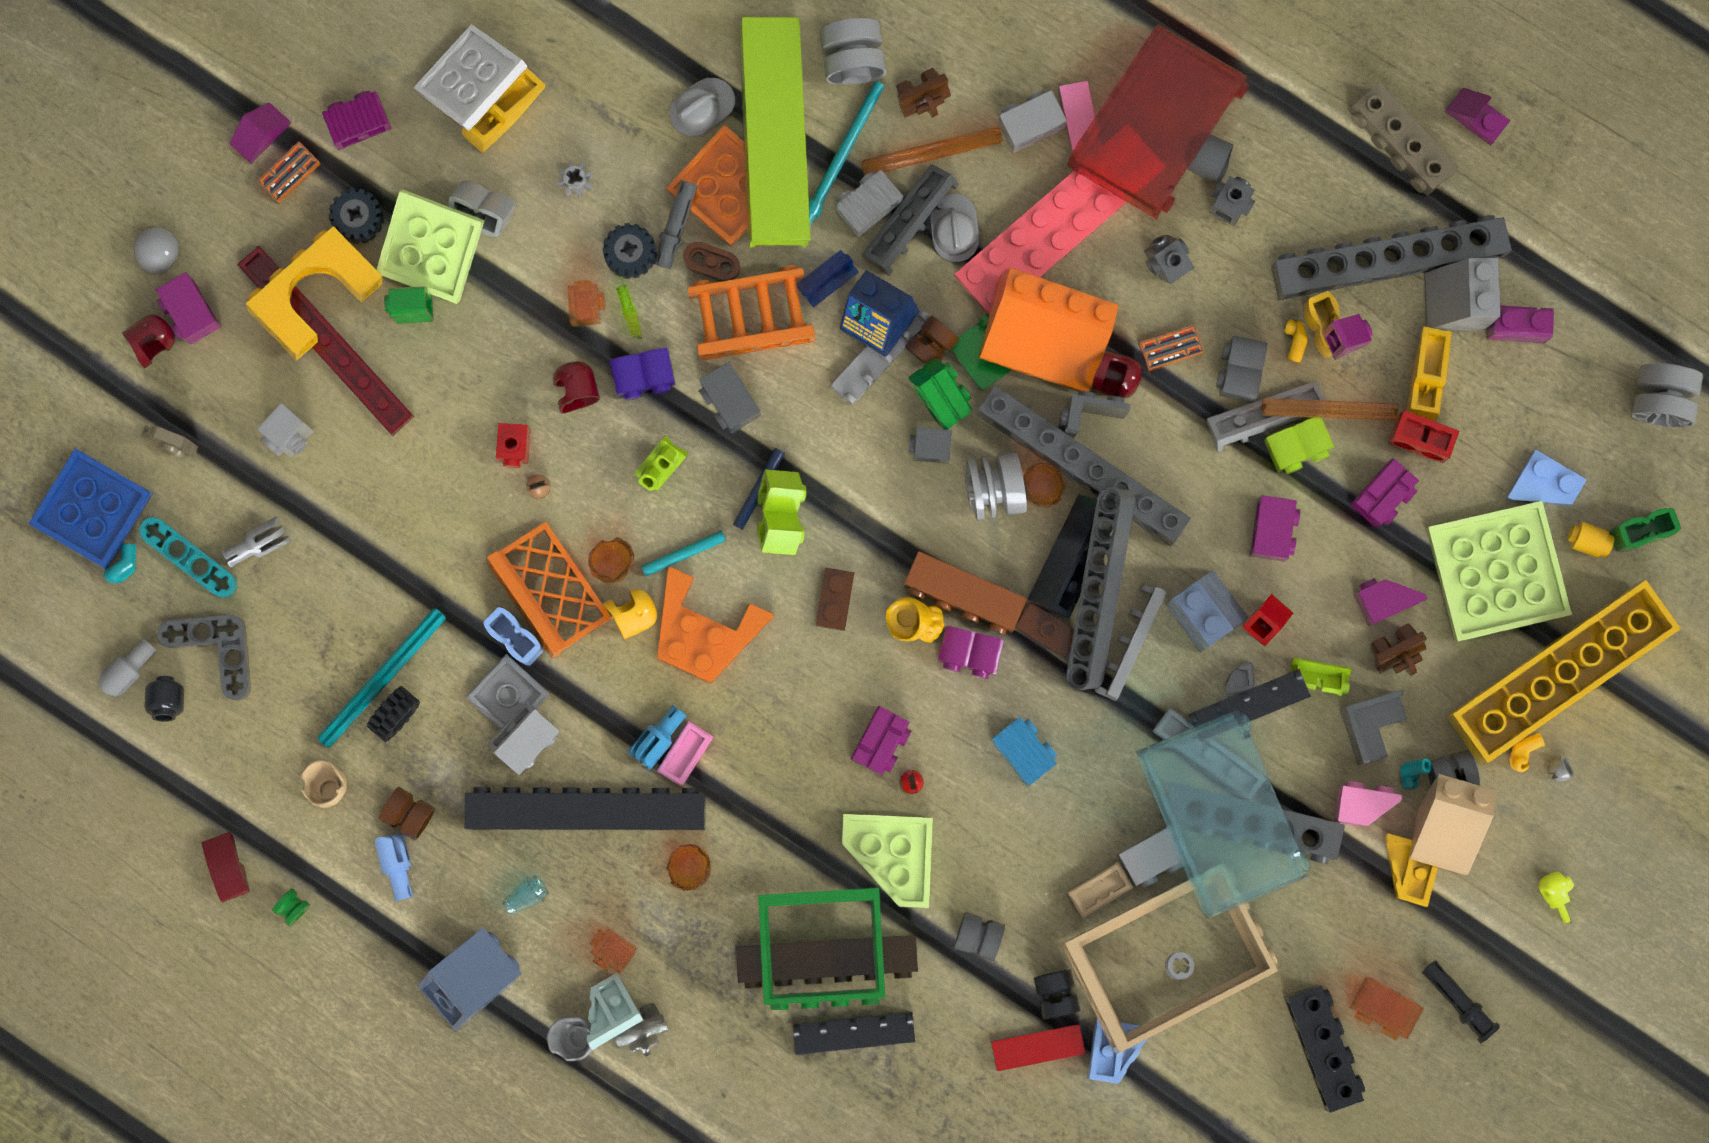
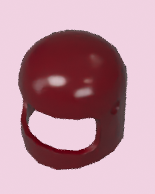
M156 314L144 316L122 332L144 369L152 364V359L165 350L169 351L175 343V335L172 328L162 317Z
M1106 350L1094 375L1093 391L1124 399L1131 397L1138 389L1142 377L1139 362L1131 357Z
M580 361L569 362L555 370L553 385L565 387L566 390L565 396L558 401L560 413L565 414L585 408L600 400L595 375L588 364Z

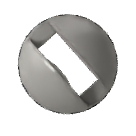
M1564 756L1555 759L1548 766V773H1555L1552 776L1554 781L1563 782L1574 777L1573 769Z

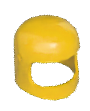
M630 590L631 600L620 607H616L612 599L603 603V606L611 613L624 640L650 628L656 622L657 610L655 604L644 590Z

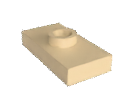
M1119 862L1068 891L1067 894L1081 918H1084L1134 887Z

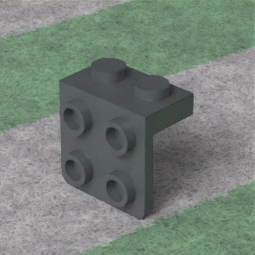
M1078 391V395L1072 394L1067 407H1063L1059 417L1058 428L1074 439L1079 431L1082 412L1124 419L1130 411L1131 404L1124 403L1125 399L1117 396H1107L1106 400L1095 398L1096 394L1092 392Z

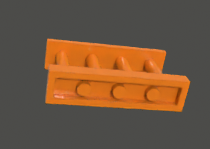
M795 265L781 267L779 269L780 272L710 283V280H701L694 282L693 287H687L689 298L699 299L705 334L703 343L697 344L700 361L815 342L813 325L807 326L806 322H803L796 281L804 280L803 268L797 269ZM785 283L792 324L789 325L790 329L778 330L777 327H774L767 286ZM756 288L763 327L760 330L761 334L749 335V332L745 331L739 291ZM727 293L734 334L731 335V339L720 340V337L716 335L710 296Z

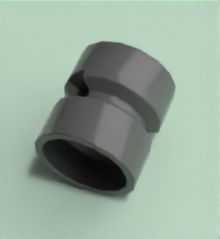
M1469 750L1451 754L1449 760L1445 757L1430 760L1432 768L1428 773L1431 786L1439 774L1480 786L1478 768Z
M965 912L954 949L969 954L976 950L979 957L995 961L1004 934L1005 924L992 920L983 923L980 916Z

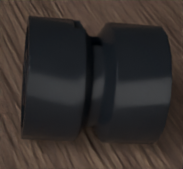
M1071 969L1034 977L1037 994L1043 997L1039 1002L1043 1019L1081 1011L1077 994L1071 991L1075 986ZM1062 992L1063 1000L1054 1001L1052 994Z

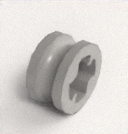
M1173 953L1165 961V970L1173 979H1186L1194 971V962L1187 953ZM1174 959L1177 961L1185 960L1186 965H1183L1187 967L1185 972H1174L1173 967H1176L1172 965Z

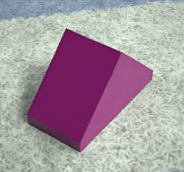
M269 102L243 115L229 144L252 164L291 122Z

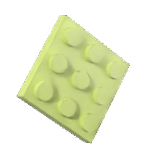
M406 190L399 191L376 270L382 276L411 287L426 286L428 293L457 304L460 302L485 220Z

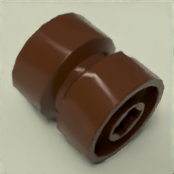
M931 315L921 326L922 333L920 335L915 334L904 347L923 364H926L933 358L942 361L944 359L942 353L944 351L950 352L960 339Z
M397 787L384 805L379 815V820L393 828L399 825L400 833L416 841L430 822L435 808L423 800L414 802L411 793L401 787Z

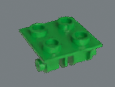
M988 313L981 317L976 325L959 336L960 340L951 350L982 392L1013 370L979 358L989 319Z

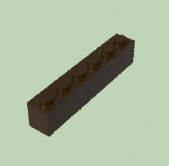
M916 935L882 937L884 974L894 973V979L912 978V972H918ZM873 937L770 944L772 981H774L775 986H791L794 979H804L805 985L822 984V978L834 977V983L852 982V976L864 975V981L875 980ZM761 945L736 946L738 983H744L745 988L763 987Z

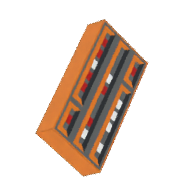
M298 142L257 182L280 203L321 163Z
M1195 325L1139 342L1148 371L1204 353Z

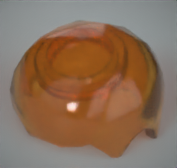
M1037 463L1027 468L1023 474L1026 500L1031 505L1041 508H1048L1062 501V493L1066 487L1060 471L1052 464Z
M616 537L610 541L601 540L589 553L588 567L592 575L604 583L621 582L632 571L635 554L631 545L622 538Z
M695 844L679 846L671 853L666 869L670 876L671 884L674 887L683 891L696 890L707 883L712 872V862L704 848Z

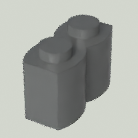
M1233 336L1230 343L1225 342L1221 359L1226 360L1225 370H1219L1216 387L1221 388L1220 396L1251 403L1257 400L1267 352V342Z

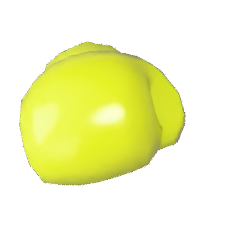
M1556 871L1543 876L1539 881L1538 888L1546 903L1549 904V907L1551 909L1558 908L1563 923H1568L1571 920L1564 904L1570 902L1568 892L1574 887V883L1569 876L1565 877Z

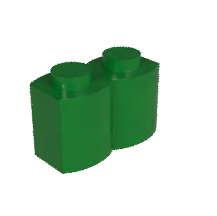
M426 286L390 288L389 295L384 296L386 313L389 312L390 318H395L397 324L434 321L433 299L431 293H428Z
M1662 508L1644 517L1631 518L1613 527L1609 533L1615 536L1614 546L1616 551L1628 552L1647 543L1658 542L1673 536L1681 530V526L1675 509Z

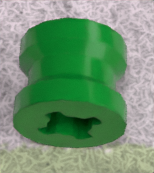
M292 888L280 898L272 908V911L276 915L281 914L285 918V923L291 927L308 910L310 904L306 900H300L297 897V892Z

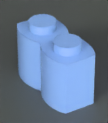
M498 607L483 622L488 633L504 644L508 652L524 665L530 666L544 652L540 641L529 631L523 629L517 618L503 608Z

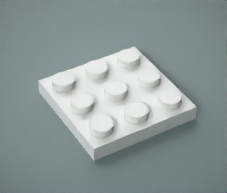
M471 24L413 88L469 131L528 66L522 59Z

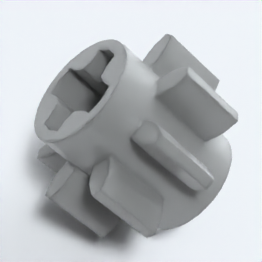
M569 161L570 167L566 170L559 169L563 179L557 183L559 187H567L565 190L566 197L573 193L577 194L579 199H581L582 192L585 190L592 191L588 180H592L594 177L592 172L584 173L586 170L584 162L580 166H574L573 162ZM579 175L581 182L579 183L575 181L572 185L570 178L572 177L576 179Z

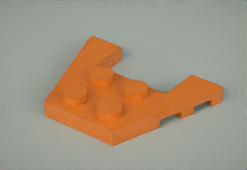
M669 567L657 658L712 684L737 655L773 619L774 614L749 604L737 631L682 606L694 577Z

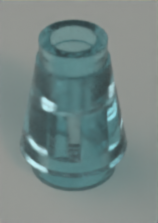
M534 875L531 878L527 876L502 902L508 913L514 915L543 902L544 897L549 892L539 876Z

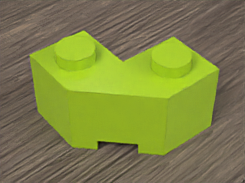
M764 471L758 491V504L763 505L762 520L757 522L756 531L762 553L796 555L799 543L804 541L805 530L804 526L800 525L797 512L800 503L805 501L806 486L802 484L799 472Z

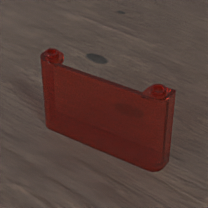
M1157 24L1076 145L1069 158L1067 167L1157 220L1162 211L1168 213L1176 200L1172 196L1175 187L1231 101L1234 102L1236 98L1241 100L1250 86V84L1246 83L1248 76Z

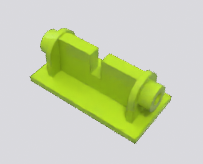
M1293 657L1289 673L1300 669L1308 689L1316 690V687H1321V691L1334 693L1338 696L1348 694L1350 688L1348 680L1352 668Z

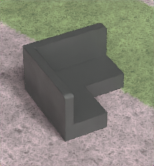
M1402 690L1340 709L1357 765L1388 756L1379 728L1407 720L1400 696L1404 695Z

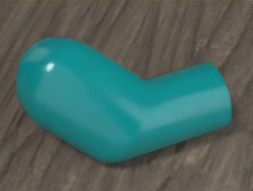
M121 545V560L104 571V578L107 582L114 584L122 583L135 572L136 545Z
M1424 758L1403 763L1400 770V779H1402L1401 785L1404 789L1411 790L1418 787L1417 779L1420 778V774L1431 771L1430 760Z

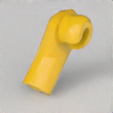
M1289 319L1286 322L1284 332L1292 335L1293 341L1287 359L1301 363L1308 342L1304 323L1300 320L1294 321Z
M1540 733L1524 738L1513 746L1509 758L1512 769L1521 773L1528 770L1530 766L1528 764L1530 752L1545 746Z

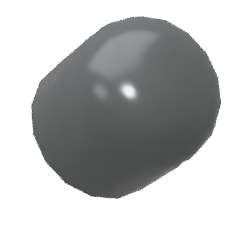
M1199 133L1190 140L1185 150L1184 164L1192 173L1214 183H1219L1226 174L1234 144L1209 133Z

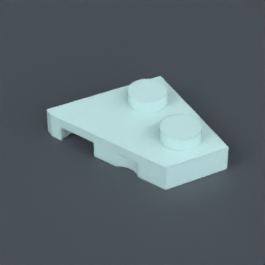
M617 973L591 987L590 1001L592 1005L588 1016L591 1027L590 1035H587V1042L593 1050L643 1019Z

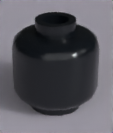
M171 676L157 677L156 681L150 682L145 687V712L151 715L155 721L169 722L175 720L176 716L180 715L184 710V687L174 681V678Z

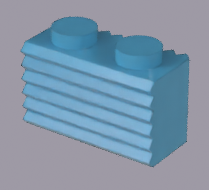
M1019 717L991 741L1024 783L1030 786L1057 764L1054 760L1057 754L1047 742L1043 745L1035 736L1039 731L1029 719L1023 721Z

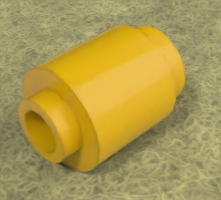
M1583 521L1578 526L1573 525L1567 538V541L1571 542V549L1596 558L1600 556L1607 558L1615 540V536L1610 535L1608 530Z

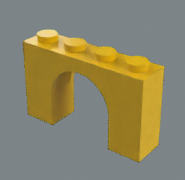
M334 226L328 231L324 229L319 232L313 239L314 244L306 251L304 249L299 250L292 257V263L284 270L282 268L276 270L269 278L270 282L263 289L260 287L256 288L247 298L246 306L248 312L296 361L318 342L317 334L293 310L290 304L292 290L301 279L317 273L331 275L338 279L361 303L383 284L382 275Z

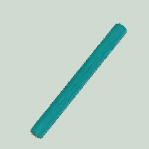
M433 608L317 736L318 741L328 748L331 747L446 620L445 615L441 611Z

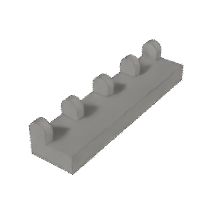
M923 310L920 311L886 357L866 346L830 385V388L849 405L853 406L904 351V346L915 334L921 332V326L930 316Z
M1317 381L1207 418V426L1214 438L1215 448L1219 452L1224 450L1223 445L1241 440L1242 443L1248 442L1249 436L1267 430L1270 434L1274 433L1278 426L1293 421L1299 424L1303 422L1304 417L1319 412L1322 416L1328 414V402Z
M1142 585L1140 590L1149 594L1150 598L1143 612L1131 609L1130 615L1140 620L1131 639L1122 635L1119 636L1117 641L1127 645L1119 666L1107 662L1106 668L1115 672L1108 690L1099 686L1094 690L1096 693L1114 701L1119 698L1165 597L1166 591L1158 587L1151 588L1147 585Z

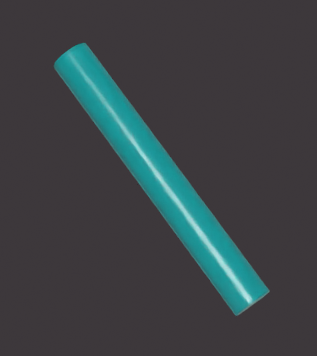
M721 530L644 564L641 568L645 577L721 544L726 539Z

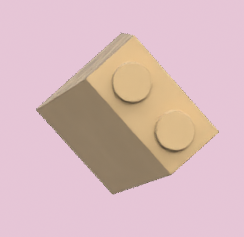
M1439 774L1417 809L1409 859L1468 875L1494 817L1497 791Z

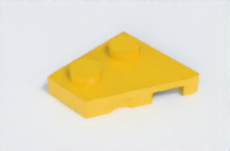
M1385 833L1384 838L1396 898L1428 907L1438 867L1409 859L1412 840Z

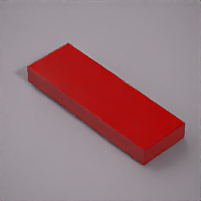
M1079 1024L991 1041L997 1072L1085 1054Z

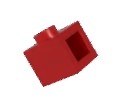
M498 423L496 459L498 462H503V467L520 468L521 464H528L531 429L528 425Z
M1271 594L1255 610L1242 628L1265 647L1294 613Z

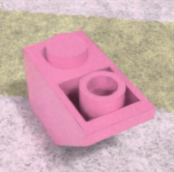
M1347 781L1346 786H1338L1333 822L1368 826L1402 800V795L1395 794L1392 787L1376 786L1375 791L1364 789V783Z

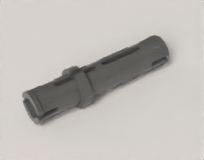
M680 180L664 232H661L659 236L661 241L653 262L654 264L668 269L672 268L678 245H681L683 241L681 236L698 185Z

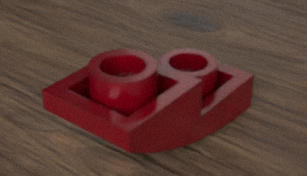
M227 832L201 842L209 873L220 901L223 903L249 893L245 867L239 862L234 836Z

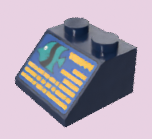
M865 270L848 294L840 330L886 357L919 314L920 310L912 296Z

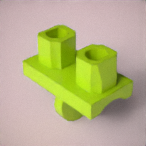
M664 435L634 472L639 477V484L649 491L654 489L658 491L687 457L688 452L675 446Z

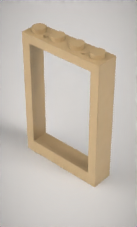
M1223 863L1217 864L1060 944L1114 1053H1121L1278 971L1275 966L1277 959L1270 947L1266 948L1261 938L1264 934L1259 923L1256 920L1252 921L1247 911L1250 909L1247 899L1242 893H1238L1234 885L1236 883L1234 873L1228 866L1225 867ZM1212 881L1255 967L1125 1033L1083 946Z

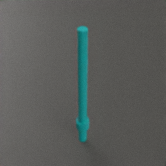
M874 81L812 199H809L810 226L814 218H818L823 210L822 203L885 87L878 81Z

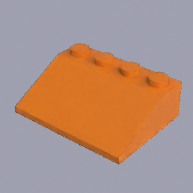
M1010 267L999 277L979 358L1075 391L1089 392L1094 375L1112 334L1119 305Z

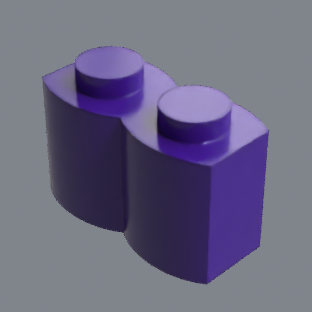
M667 348L610 360L616 393L618 397H624L626 401L641 398V393L653 390V394L666 393L671 391L670 386L676 385Z

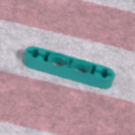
M150 517L142 522L139 533L146 543L212 594L220 598H228L235 594L238 588L237 579L224 567L164 521L156 517ZM158 524L160 525L158 531L168 537L164 543L156 536L149 538L151 534L148 530L149 526L156 527ZM175 541H182L185 546L184 553L179 557H173L169 551L171 544ZM197 559H205L207 561L208 569L204 574L196 575L193 572L192 566ZM213 573L222 580H225L227 577L229 578L227 584L230 587L227 591L224 589L218 591L219 584L209 579Z

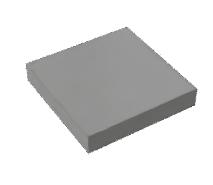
M506 654L466 698L501 730L527 701L537 709L550 696V693Z

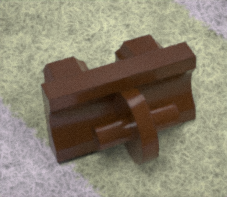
M930 68L920 75L922 84L913 87L911 81L905 80L896 85L897 97L904 118L916 112L920 115L927 111L932 118L938 115L936 107L945 103L944 99L951 96L948 87L949 82L944 73L939 75L934 68Z
M1408 623L1395 631V635L1400 643L1391 647L1386 637H1381L1372 642L1371 648L1375 656V667L1379 674L1392 667L1396 674L1403 670H1406L1410 676L1417 673L1415 664L1423 661L1420 652L1426 650L1425 641L1427 638L1423 631L1417 633Z

